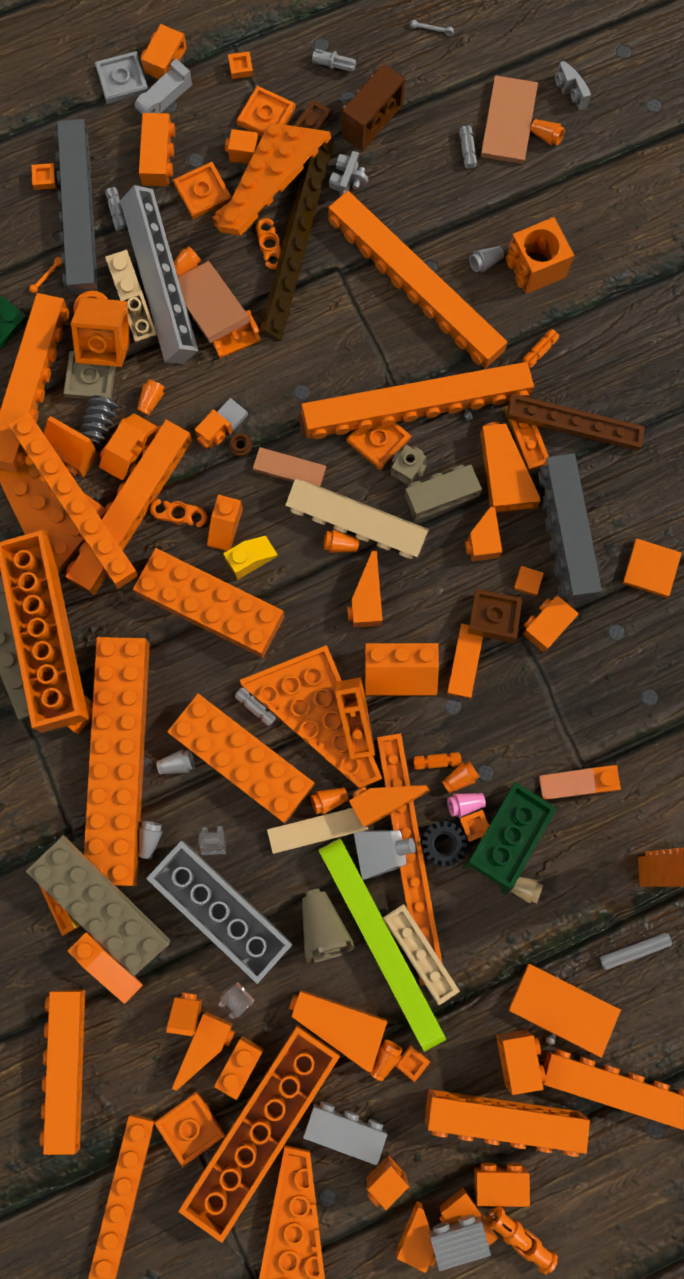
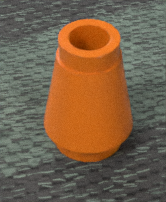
M535 119L531 125L530 132L552 146L553 144H560L565 128L561 127L560 123Z
M190 246L186 249L183 248L173 261L177 277L198 267L197 264L201 261Z
M150 379L143 383L137 410L149 416L163 397L165 387Z
M332 530V532L326 531L323 545L324 550H329V553L357 552L359 546L358 538L336 530Z
M470 761L465 764L462 762L442 783L447 791L452 793L476 783L475 780L480 776Z
M344 787L316 791L314 795L310 796L315 813H322L323 815L349 801Z
M385 1040L383 1044H380L372 1072H370L371 1076L379 1081H384L385 1077L402 1058V1048L390 1040Z

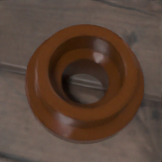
M243 433L232 436L229 441L230 451L236 456L249 454L252 449L250 437ZM244 443L245 446L244 448L239 449L237 448V444Z

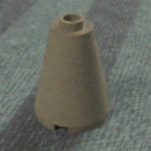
M320 889L306 892V897L302 899L304 950L307 963H310L312 958L314 963L341 956L340 950L347 948L348 952L352 951L355 948L353 940L326 892H320Z

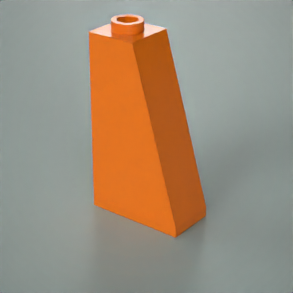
M498 422L487 423L482 427L480 437L490 507H495L496 512L536 509L540 503V496L507 425L499 424Z
M300 990L299 995H293L289 1009L294 1010L292 1017L360 1067L368 1072H372L387 1024L385 1018L304 990Z

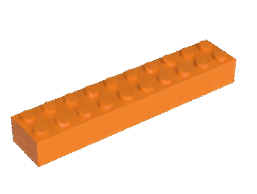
M97 637L84 856L114 885L137 886L139 862L138 827L141 823L150 643L146 638Z

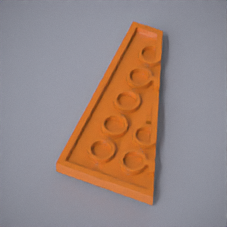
M269 122L218 225L220 232L241 236L258 218V212L265 205L269 206L274 201L273 196L278 191L282 192L303 170V164L310 157L314 158L319 152L318 148L323 143L327 144L331 139L330 132Z
M286 1145L284 1147L259 1279H325L310 1150Z

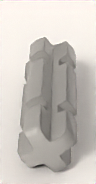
M469 125L462 126L459 133L462 140L463 157L465 158L464 165L467 169L475 168L477 159L472 128Z
M115 187L107 188L105 193L115 229L117 231L124 230L127 225L117 189Z
M245 688L239 689L235 694V698L239 702L244 703L245 707L258 718L261 717L267 726L274 723L277 718L272 711H268L267 707L253 695L250 696V693Z

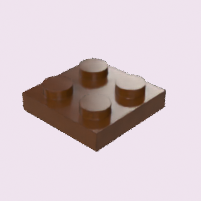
M475 589L468 634L515 643L518 634L522 598Z

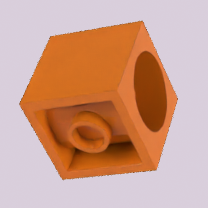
M555 217L514 233L509 245L506 262L510 269L513 268L518 286L523 288L525 294H528L566 278L575 255ZM527 253H540L549 261H535Z
M81 297L71 321L76 363L122 367L131 341L127 301Z

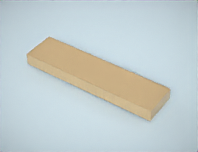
M350 808L267 829L272 853L275 854L354 834V832L366 831L368 827L362 826L354 809Z
M404 904L383 917L438 1005H441L460 992Z

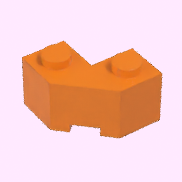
M135 413L126 419L123 418L118 425V429L100 453V458L102 459L99 468L122 481L129 477L131 467L138 462L144 447L147 444H151L154 439V432L158 426Z

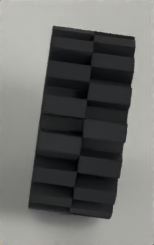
M446 821L437 822L426 829L422 836L421 847L423 855L430 863L439 867L454 865L465 854V848H467L466 837L456 824ZM441 834L448 835L453 841V848L447 854L437 852L434 847L436 837Z

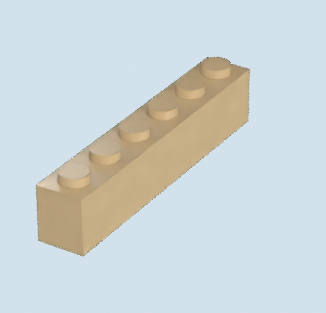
M300 478L295 479L286 502V506L291 507L290 512L303 516L306 513L313 516L312 520L325 525L326 522L334 524V529L343 533H347L348 530L356 533L355 537L368 542L369 539L378 542L377 546L389 551L391 547L400 550L399 555L412 559L413 556H419L429 531L427 528Z

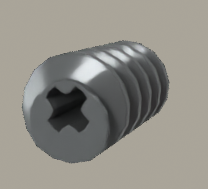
M93 395L88 402L90 407H87L85 411L87 415L83 417L84 424L80 426V433L88 437L95 448H100V442H107V439L102 434H110V430L105 428V425H113V422L108 417L115 418L116 416L111 409H118L119 406L106 397Z

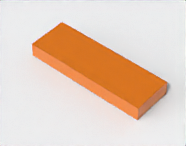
M461 624L447 694L471 699L483 637L468 634L469 625Z

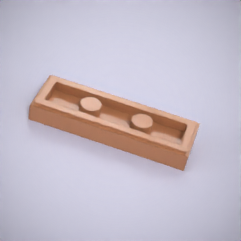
M259 447L253 471L290 482L300 478L321 487L326 466Z

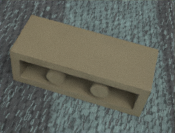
M459 465L444 475L437 473L431 476L428 481L422 483L421 481H416L409 484L405 490V498L416 521L480 496L482 488L472 465L465 467L464 465Z

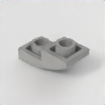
M565 61L560 62L558 71L555 74L557 86L561 87L563 95L571 92L572 101L576 102L579 111L586 109L591 98L589 88L575 69Z

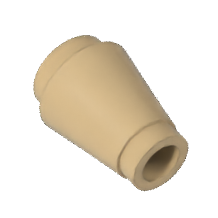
M519 877L510 892L528 903L534 902L537 904L543 884L538 883V880Z

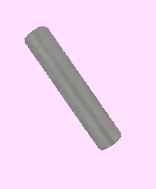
M662 933L600 957V963L603 969L608 970L670 947L672 941L668 933Z

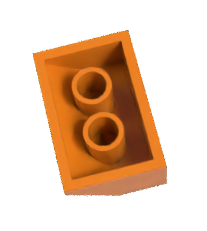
M438 643L365 644V696H437L439 673Z

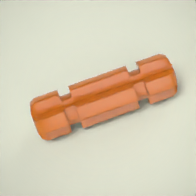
M550 329L545 334V337H542L531 351L524 356L523 362H528L529 368L533 367L537 360L551 348V345L555 344L559 334L555 330Z
M456 752L450 753V755L446 753L427 755V757L416 756L413 762L416 770H422L425 767L432 769L448 767V765H451V767L459 766L462 760L460 753Z

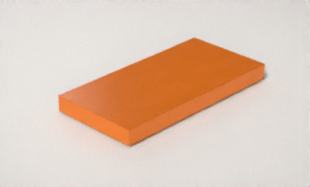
M527 964L508 1008L509 1012L600 1058L604 1054L621 1011L531 964Z

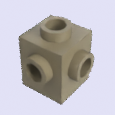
M405 445L402 451L398 450L392 459L394 464L391 468V476L407 485L413 483L416 477L421 478L427 468L425 465L426 456L423 451L415 446L411 448L408 445Z

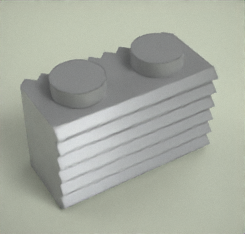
M466 1215L459 1218V1223L451 1225L448 1222L439 1223L433 1227L434 1230L429 1231L439 1271L491 1256L480 1217Z

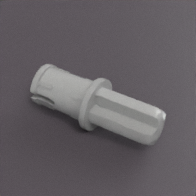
M315 49L313 52V64L330 67L331 70L335 68L351 72L355 70V59L340 56L336 51L331 53Z

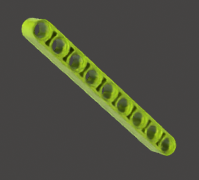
M339 838L320 848L319 852L423 1051L426 1052L444 1042L446 1038L342 840Z

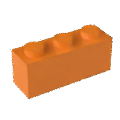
M169 113L142 114L139 175L142 186H169V177H173V164L170 163V157H174V143H171V137H175V123H171Z

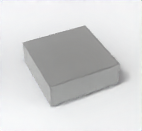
M231 398L217 412L231 423L232 431L248 416V412Z

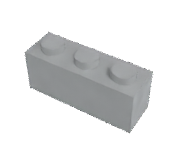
M321 1101L320 1105L314 1103L304 1131V1139L378 1165L387 1137V1130L383 1128L384 1124L372 1119L365 1122L358 1119V1114L345 1110L344 1114L335 1111V1106L327 1102Z

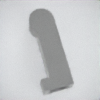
M177 59L170 64L171 69L146 93H142L137 98L135 109L141 115L143 113H161L192 86L190 71Z

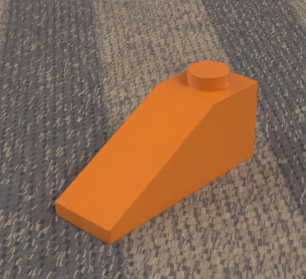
M377 551L371 552L353 595L352 606L347 607L348 621H353V628L382 626Z
M361 677L338 681L335 694L350 758L357 759L374 756L375 750Z
M617 765L539 776L543 800L610 793L621 790Z
M427 785L370 788L368 790L363 787L352 794L354 798L349 800L362 826L368 827L426 794L430 789Z
M88 932L68 950L87 972L124 1004L143 986L135 976L130 974Z
M208 1012L202 1015L172 1089L177 1091L221 1052L224 1045H230L235 1033L231 1030L233 1023Z

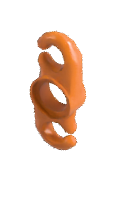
M262 218L257 222L255 229L260 250L264 254L263 258L265 261H268L272 256L279 259L281 246L279 237L275 234V228L271 227L269 231L261 229L263 224L272 226L274 222L269 218ZM268 239L276 242L272 248H266L263 243ZM266 262L265 266L274 270L277 267V263L271 264Z
M157 499L150 505V514L158 520L171 522L176 525L187 523L192 526L194 525L192 515L200 513L201 520L196 523V526L201 527L207 521V513L198 506L185 504L180 501L173 503L163 501L165 511L157 513L156 506L161 504V500ZM178 507L185 510V515L180 519L172 516L173 510Z

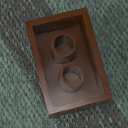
M385 63L378 70H374L369 81L365 85H361L355 97L351 101H347L342 108V137L363 152L403 106L405 78Z

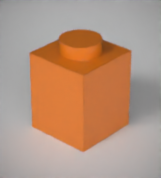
M231 129L230 138H226L225 152L229 153L230 162L249 164L259 144L258 133Z

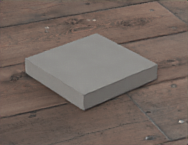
M137 51L95 62L107 104L140 96L148 91Z

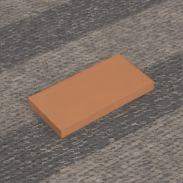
M495 75L481 157L524 164L538 82Z
M209 261L178 277L186 309L210 343L251 322L248 314Z

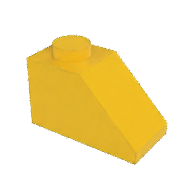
M266 536L243 541L223 553L226 562L238 580L278 556Z

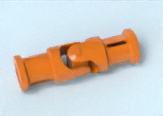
M497 1206L489 1212L485 1223L488 1229L499 1233L506 1244L512 1245L513 1249L526 1261L535 1263L542 1274L547 1275L555 1269L558 1256L554 1251H548L544 1248L540 1239L529 1230L524 1229L520 1222L509 1218L502 1207Z

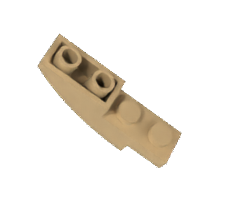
M124 250L106 256L105 258L120 300L127 301L129 325L135 342L157 336L128 251Z

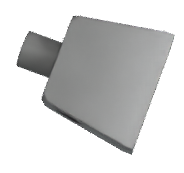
M400 830L354 832L362 880L378 877L405 866L407 863L405 855L415 853L414 840L412 838L402 840Z

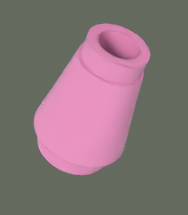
M482 793L453 794L452 797L447 799L448 809L452 817L457 816L460 818L486 806Z

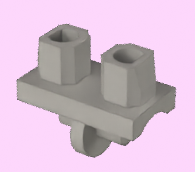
M352 151L351 156L342 154L338 156L336 169L344 171V175L333 172L329 180V187L340 191V197L350 190L352 183V188L358 190L359 186H365L368 182V176L364 173L365 168L359 167L357 170L359 166L357 162L358 152Z

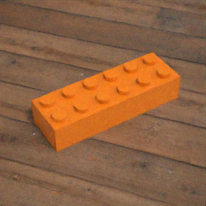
M155 548L133 588L138 597L261 658L266 654L285 617L283 610Z
M200 694L195 696L168 730L172 737L284 824H286L315 786L312 780Z
M428 1089L424 1121L428 1131H432L434 1136L448 1137L449 1133L458 1135V1139L465 1141H474V1137L483 1138L485 1143L500 1145V1141L510 1142L511 1147L526 1149V1145L537 1146L536 1150L546 1153H552V1149L563 1150L564 1155L578 1157L579 1153L587 1154L590 1120L580 1111Z

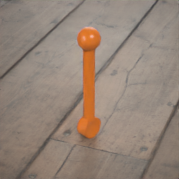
M56 257L52 267L35 284L30 285L29 291L31 293H37L38 287L57 267L63 266L61 257Z

